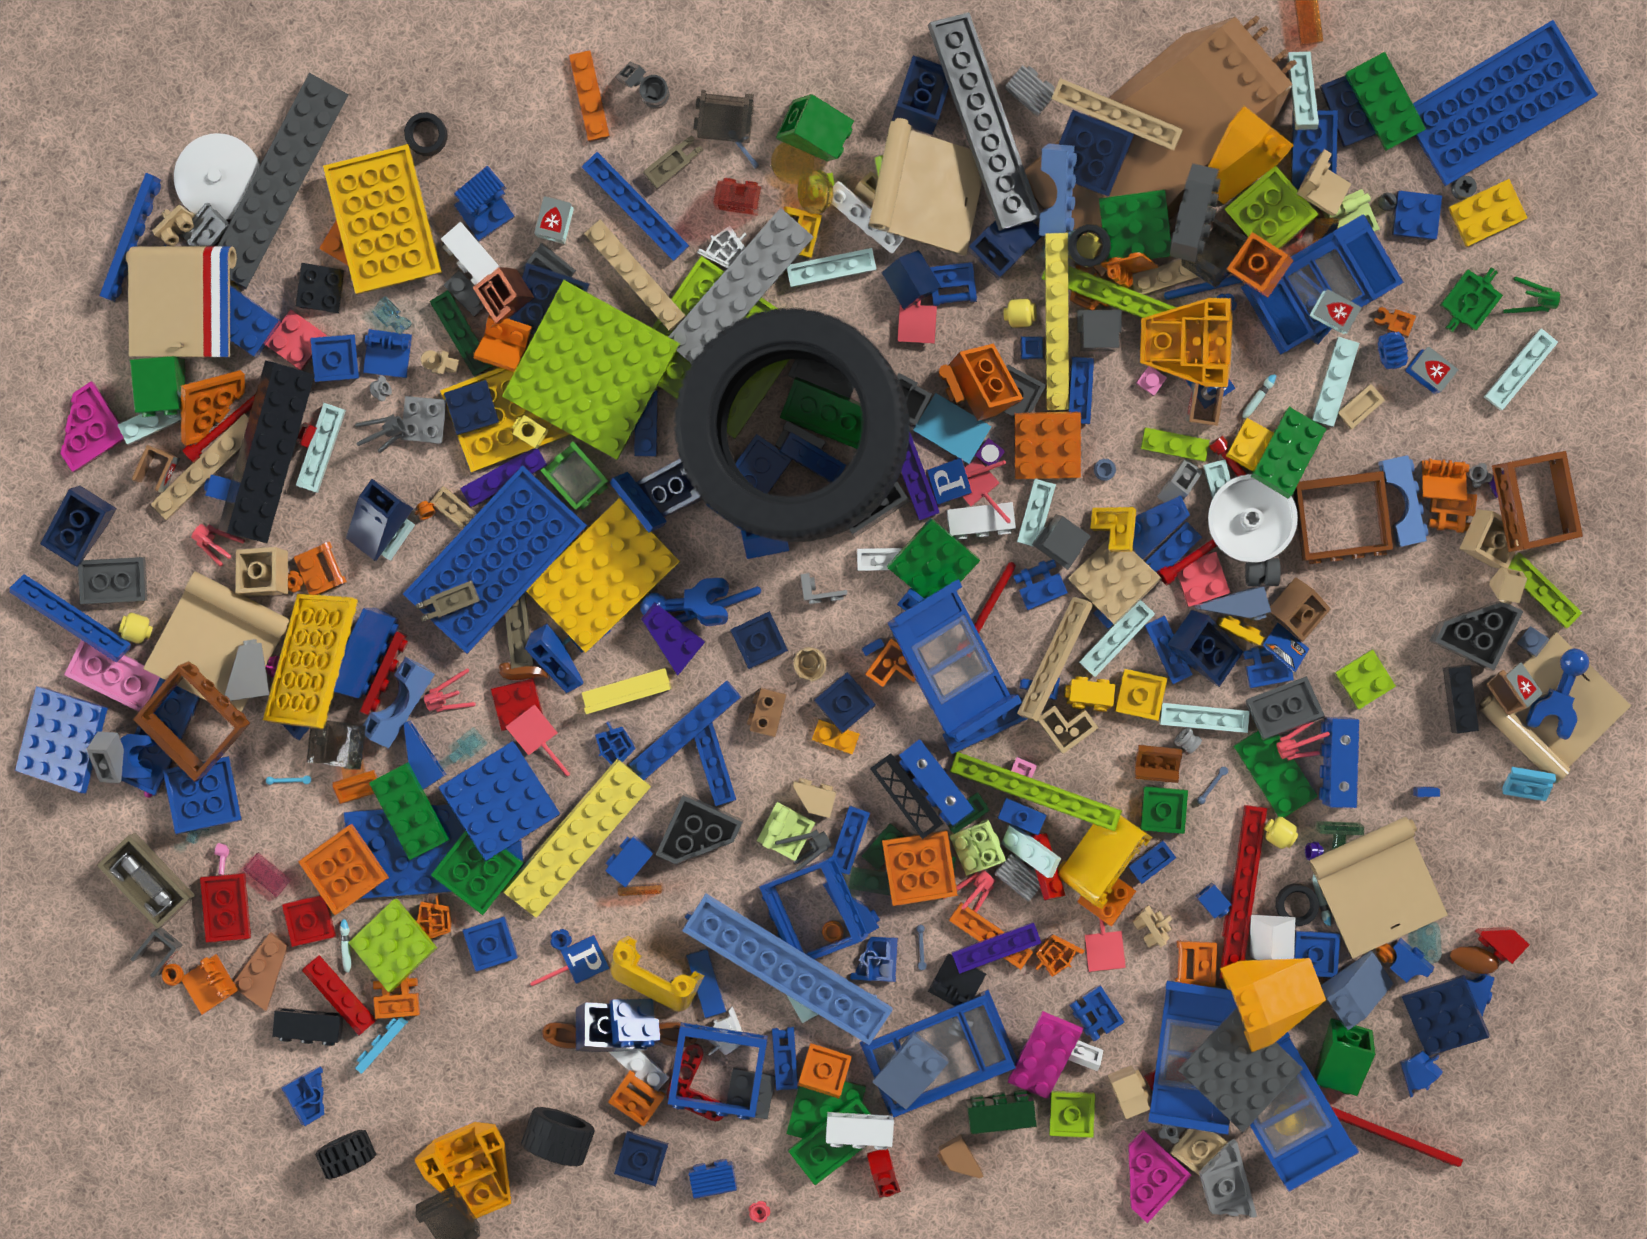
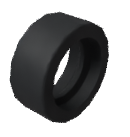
M428 112L412 116L404 129L405 140L409 147L417 154L423 156H433L439 153L445 147L448 139L447 129L442 120ZM421 122H431L439 131L438 140L430 147L419 146L413 138L414 129Z
M1087 224L1078 227L1072 233L1068 243V250L1076 263L1082 266L1093 267L1107 259L1111 251V241L1103 228ZM1087 232L1097 234L1103 243L1101 253L1092 259L1082 257L1077 250L1079 237Z
M1293 883L1285 886L1276 897L1275 907L1278 915L1292 917L1285 910V900L1291 893L1301 892L1308 897L1310 908L1304 916L1295 917V926L1309 924L1315 919L1319 911L1317 895L1310 888L1302 884Z

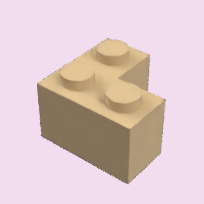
M1052 704L1041 713L1038 719L1040 725L1063 754L1098 729V726L1084 709L1066 721L1056 706Z
M1131 1065L1107 1075L1126 1119L1150 1110L1148 1103L1151 1102L1147 1089L1143 1090L1142 1088L1146 1084L1138 1069L1134 1070Z

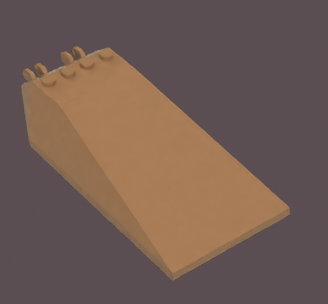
M1257 15L1244 26L1236 17H1232L1183 34L1109 97L1111 100L1183 129L1175 150L1135 134L1109 197L1166 190L1168 217L1170 219L1180 209L1186 180L1192 163L1208 167L1229 123L1243 106L1252 111L1270 127L1273 126L1292 86V82L1285 74L1297 62L1295 60L1290 61L1286 67L1280 70L1276 63L1284 59L1289 52L1284 49L1272 60L1257 42L1269 29L1264 26L1253 37L1247 31L1258 23L1260 18ZM1041 155L1025 169V173L1035 200L1045 210L1055 204L1057 187L1054 180L1047 173L1041 171ZM1075 184L1072 197H1075V206L1072 210L1074 228L1068 234V239H1070L1072 233L1078 227L1087 224L1097 225L1102 228L1099 198L1108 197ZM1100 237L1097 242L1101 243V246L1095 257H1097L1101 253L1103 248V243ZM1101 264L1093 266L1100 277L1107 273V269L1101 266Z

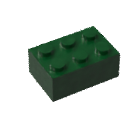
M1016 1090L1012 1095L997 1092L993 1093L992 1097L985 1098L983 1095L970 1096V1099L966 1100L971 1134L1037 1127L1034 1100L1031 1092L1027 1093V1090Z

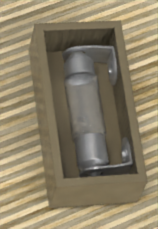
M136 833L128 835L97 865L157 929L165 926L196 896Z

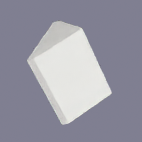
M1251 915L1250 957L1256 960L1294 959L1295 917Z

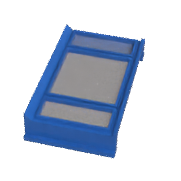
M989 989L981 992V996L873 1039L870 1045L860 1041L874 1078L913 1030L948 1058V1064L907 1110L879 1088L889 1115L892 1114L893 1118L1013 1070L1017 1061Z

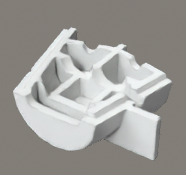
M729 226L716 236L711 235L712 240L707 250L699 249L697 253L728 268L745 249L742 240L747 234L744 233L740 238H737L735 232Z
M733 1006L728 1010L730 1016L718 1021L714 1019L712 1027L743 1032ZM708 1040L715 1046V1048L708 1052V1055L710 1056L718 1049L727 1055L740 1045Z

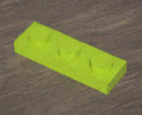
M1145 427L1140 449L1206 462L1210 440Z

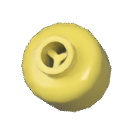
M1027 298L1010 300L1007 308H1004L1003 311L1004 320L1008 321L1012 328L1029 327L1037 319L1035 303L1032 304Z
M129 613L127 617L123 616L118 632L121 633V638L141 644L145 638H150L153 627L149 626L150 620L148 617Z
M1277 817L1275 820L1270 819L1264 828L1267 831L1266 840L1280 849L1290 848L1298 837V833H1296L1297 827L1283 817Z

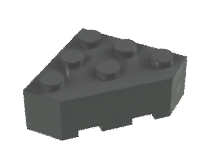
M1192 163L1177 217L1178 221L1171 241V257L1196 262L1198 254H1203L1205 247L1203 239L1204 237L1208 238L1211 229L1209 224L1214 222L1217 211L1213 207H1216L1219 194H1215V192L1218 193L1221 179H1217L1219 169Z
M1497 601L1439 621L1429 641L1487 670L1494 671L1524 611L1510 604Z
M684 793L656 852V856L677 864L734 842L744 820Z

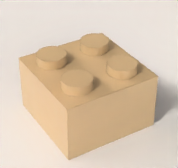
M1477 509L1459 549L1490 567L1508 568L1516 551H1508L1502 516L1494 511Z
M278 547L236 550V594L247 597L288 594V551Z

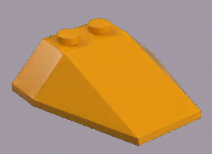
M1245 106L1241 108L1229 123L1208 167L1219 169L1217 179H1221L1218 193L1215 192V194H1219L1218 201L1223 204L1227 203L1280 163L1293 147L1290 141Z
M1206 298L1141 318L1140 363L1205 387H1228L1233 321L1231 298Z
M1310 958L1244 960L1220 968L1226 987L1232 992L1245 1026L1244 1034L1251 1052L1274 1044L1326 1001Z
M473 1122L435 1138L415 1158V1163L424 1179L471 1221L511 1204L505 1142L495 1124Z

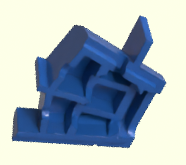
M608 721L606 724L610 730L595 736L600 750L599 757L602 755L612 765L617 758L623 762L636 748L623 727L613 729Z
M1421 1051L1400 1061L1410 1097L1414 1095L1413 1090L1424 1088L1429 1090L1430 1085L1443 1073L1436 1063H1433L1438 1060L1439 1054L1430 1058L1424 1051Z

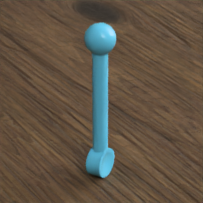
M308 775L303 778H273L269 776L266 778V783L268 785L285 782L309 784L312 779Z

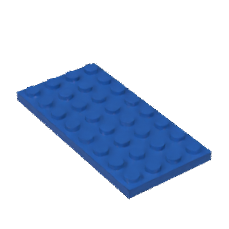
M1552 20L1414 102L1413 105L1426 128L1425 131L1415 135L1442 183L1444 186H1447L1593 99L1598 94L1556 23Z
M522 465L409 586L403 595L416 605L430 599L431 596L473 581L480 599L479 602L442 617L437 616L430 619L468 654L587 525ZM433 604L419 609L423 614L436 611Z
M449 804L431 805L449 840L411 860L406 855L383 809L344 812L345 828L350 824L354 825L389 877L360 899L452 892L431 876L465 832ZM521 839L508 847L507 850L523 861Z

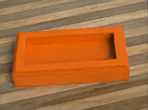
M375 770L333 782L332 786L341 804L374 794L369 782L378 777Z

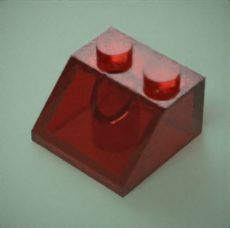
M723 178V181L718 180L713 201L715 210L758 216L762 187L753 181H745V184H740L731 178Z

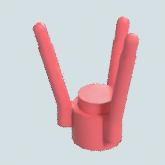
M200 524L194 530L191 538L197 541L196 545L201 547L220 567L223 566V563L207 546H212L228 559L231 558V555L213 542L215 538L213 533L240 543L245 542L244 539L220 531L210 524L207 527Z
M469 669L463 670L438 687L430 689V693L424 695L427 709L440 712L475 706V702L444 705L446 704V699L459 695L460 692L454 691L445 695L442 691L439 692L467 674Z
M1311 722L1297 728L1287 736L1281 737V742L1276 743L1281 758H1287L1288 761L1295 758L1320 755V751L1295 752L1299 751L1298 747L1325 738L1330 733L1325 732L1297 743L1295 739L1290 740L1314 723Z
M982 870L980 873L975 872L971 877L956 886L958 891L976 880L973 884L977 889L962 905V910H965L980 892H984L974 908V911L978 912L987 895L994 888L993 884L996 880L985 870Z

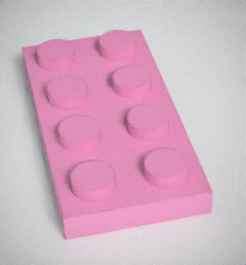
M83 640L80 641L64 674L138 712L150 700L160 678L143 669L144 664L126 655L116 663Z

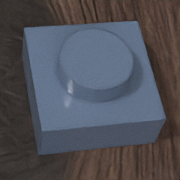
M1530 626L1517 644L1537 657L1548 643L1549 638Z

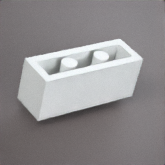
M461 222L441 238L445 243L442 248L449 256L454 254L459 261L456 264L464 273L470 272L473 276L470 280L474 285L500 267Z
M1013 502L997 504L1011 520L1010 523H1007L992 505L946 510L949 533L957 540L967 539V534L976 533V537L989 536L991 531H998V535L1011 534V529L1016 528Z
M827 1112L826 1143H830L832 1147H843V1144H851L854 1148H865V1145L874 1146L875 1149L885 1150L887 1147H892L894 1118L888 1115Z

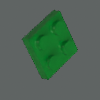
M1144 786L1140 829L1144 831L1185 834L1188 790Z

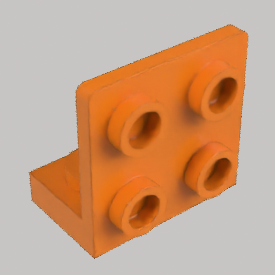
M489 314L485 334L473 358L515 372L528 347L532 326L508 318L497 324Z

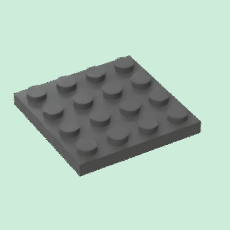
M1236 1007L1177 1070L1243 1133L1303 1068L1276 1042L1251 1052L1244 1034L1246 1029Z

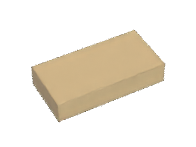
M1369 384L1339 410L1338 415L1350 429H1353L1381 405L1385 399L1372 384Z

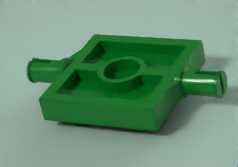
M1490 267L1484 277L1477 276L1469 269L1463 273L1440 304L1453 317L1445 327L1447 330L1450 329L1449 331L1453 333L1459 323H1463L1473 331H1476L1503 296L1490 283L1498 274L1494 268Z

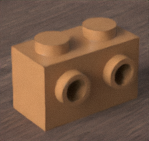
M762 687L760 692L756 691L752 703L756 704L755 712H750L747 725L751 726L750 731L775 737L787 694Z

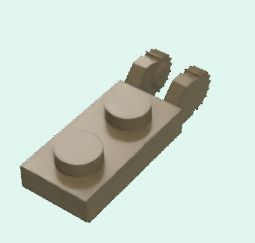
M692 135L679 145L676 144L643 171L657 190L703 152L701 146L695 148L687 156L682 151L694 142L695 139Z
M469 581L431 596L430 599L420 602L415 606L417 609H423L430 604L434 605L435 612L421 617V621L425 622L437 616L442 617L477 603L480 599L473 581Z

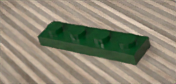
M447 290L430 300V304L473 376L476 377L492 368L493 365L473 358L480 342L450 291Z

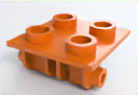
M1132 253L1129 257L1122 259L1119 257L1110 258L1108 262L1101 263V266L1107 269L1109 278L1125 288H1129L1133 284V273L1159 268L1157 264L1142 253Z
M1432 458L1422 460L1423 498L1467 502L1466 473L1469 472V464H1465V461L1452 463V460L1446 463L1444 459L1442 461L1432 460Z
M1119 878L1111 888L1113 891L1111 893L1106 892V899L1108 901L1102 909L1096 907L1083 896L1077 901L1111 927L1137 892Z
M217 954L209 959L208 957L200 961L201 964L184 975L182 980L201 1015L238 991Z

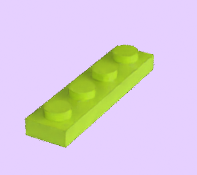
M1520 552L1513 556L1508 569L1522 571L1527 578L1524 590L1565 629H1568L1582 612Z

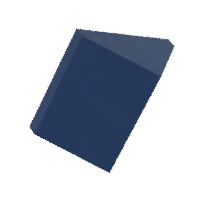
M920 250L899 257L881 272L903 310L942 288Z

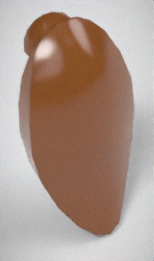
M509 662L499 665L500 672L498 673L508 680L548 679V673L542 667L523 666L511 669Z
M1459 947L1449 953L1453 962L1473 973L1488 974L1495 972L1499 968L1498 958L1491 952L1479 947Z
M668 1021L659 1023L660 1041L658 1042L666 1046L677 1047L681 1022ZM685 1036L684 1047L693 1045L697 1038Z
M553 1022L543 1027L542 1035L547 1042L562 1049H576V1026L564 1022Z

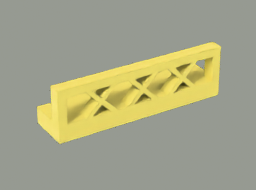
M666 668L582 692L586 706L584 708L585 713L589 714L672 689Z

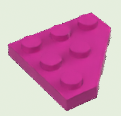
M92 381L75 391L72 395V406L67 419L64 445H62L60 453L72 472L78 471L124 441V437L118 427V424H120L119 420Z
M1142 1130L1128 1145L1130 1207L1148 1223L1192 1174L1145 1130Z

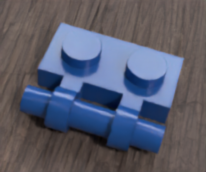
M1053 559L1047 562L1041 561L1038 563V566L1028 570L1025 568L1020 570L1021 573L1013 576L1016 584L1022 581L1026 584V587L1020 589L1019 592L1027 610L1068 593L1060 573L1053 576L1050 575L1049 570L1057 567ZM1042 573L1044 579L1033 584L1031 578Z
M1257 646L1252 647L1251 650L1243 651L1244 660L1253 658L1254 665L1246 666L1249 688L1294 680L1292 670L1265 647L1258 648ZM1273 656V661L1262 663L1261 657Z
M1098 985L1082 996L1086 1002L1084 1006L1081 1007L1077 1000L1070 1004L1075 1019H1079L1084 1027L1083 1031L1091 1037L1093 1042L1100 1038L1096 1031L1102 1027L1106 1034L1125 1023L1101 985ZM1090 1011H1092L1097 1019L1094 1023H1091L1086 1015Z

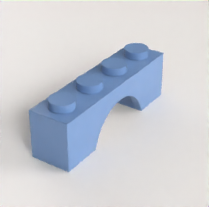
M1047 144L1042 148L1041 171L1047 173L1054 180L1057 187V199L1052 207L1046 208L1040 213L1039 235L1045 236V233L1070 234L1073 231L1074 218H1072V210L1075 206V197H1072V193L1076 184L1073 167L1077 161L1074 146Z
M1407 455L1379 461L1380 471L1384 472L1385 484L1397 488L1405 502L1402 517L1392 525L1396 547L1427 541L1428 528L1422 521L1421 515L1424 514L1422 503L1418 502L1417 498L1419 486L1417 481L1413 479L1414 463L1412 459H1409Z
M405 656L394 674L399 684L396 699L388 708L379 712H371L361 727L360 732L369 740L390 748L435 674L424 665Z

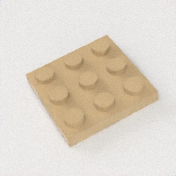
M1108 539L1068 580L1115 625L1161 580V577L1133 550L1132 552L1109 551Z

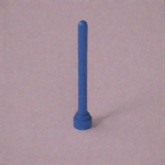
M1229 276L1167 291L1164 293V298L1171 300L1242 283V281L1235 276Z
M758 586L715 601L711 605L722 606L723 608L759 595L761 588ZM686 613L675 616L681 623L694 619L688 618Z

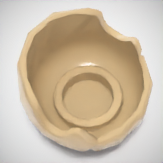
M805 647L797 652L794 658V669L800 678L813 682L822 678L826 671L827 661L820 650Z

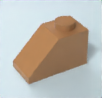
M961 1134L939 1146L940 1153L937 1156L943 1166L947 1165L951 1171L972 1177H984L980 1166Z

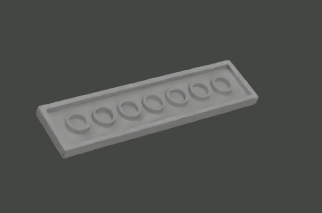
M780 208L668 336L680 343L677 352L692 363L697 354L703 351L702 348L712 338L715 339L717 337V333L727 326H732L735 321L744 318L811 242L814 236Z

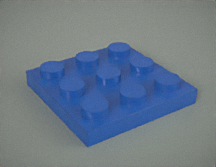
M229 756L220 758L204 777L193 781L180 767L163 770L176 835L242 821Z

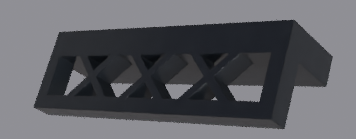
M891 753L870 768L922 839L944 824ZM886 762L892 769L891 778L881 777L877 771ZM894 773L899 779H893ZM884 780L890 781V787ZM893 781L901 782L905 786L904 796L895 795L892 792ZM907 790L912 797L907 796ZM898 798H903V805ZM906 799L916 801L918 804L917 813L907 812L905 809ZM920 808L925 813V815L920 814ZM910 815H912V816H917L916 822L913 820V818H912ZM919 817H926L933 824L924 833L918 826Z

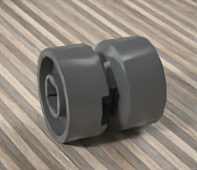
M649 75L640 84L639 91L642 100L648 107L658 109L667 104L670 92L666 81L662 77Z
M1271 558L1257 563L1246 562V585L1260 586L1261 583H1264L1265 586H1279V558Z

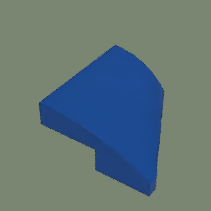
M870 937L867 949L860 956V963L856 968V972L851 974L850 979L896 982L898 938Z
M321 1066L281 1087L303 1126H307L324 1115L322 1100L324 1090L321 1077L323 1069Z

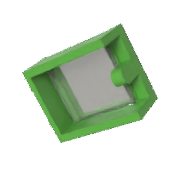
M574 441L562 453L558 454L550 464L540 470L575 510L579 507L582 510L585 509L592 502L590 498L595 493L600 495L608 488L606 483L609 480Z

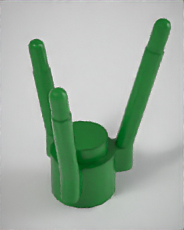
M1514 277L1515 281L1541 291L1540 293L1529 290L1525 292L1527 295L1538 297V304H1541V306L1504 309L1503 313L1549 312L1550 308L1557 309L1560 302V292L1552 291V288L1543 287L1519 277Z

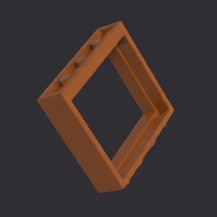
M1566 451L1492 465L1509 552L1583 537ZM1549 461L1563 534L1529 541L1515 468Z
M1383 471L1300 481L1294 491V499L1297 509L1302 561L1308 560L1309 564L1322 563V558L1330 557V562L1344 560L1343 556L1352 555V559L1364 558L1365 553L1373 552L1374 556L1387 555V550H1393ZM1374 481L1381 544L1309 553L1302 490Z
M190 661L177 666L133 719L193 781L204 777L250 725L244 713L237 710L230 703L229 698L222 695L215 688L214 683L207 679L199 671V668ZM183 678L234 727V730L205 763L154 714Z

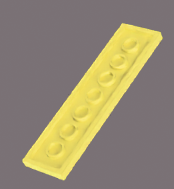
M617 758L503 889V893L537 918L651 788L650 784L642 780Z

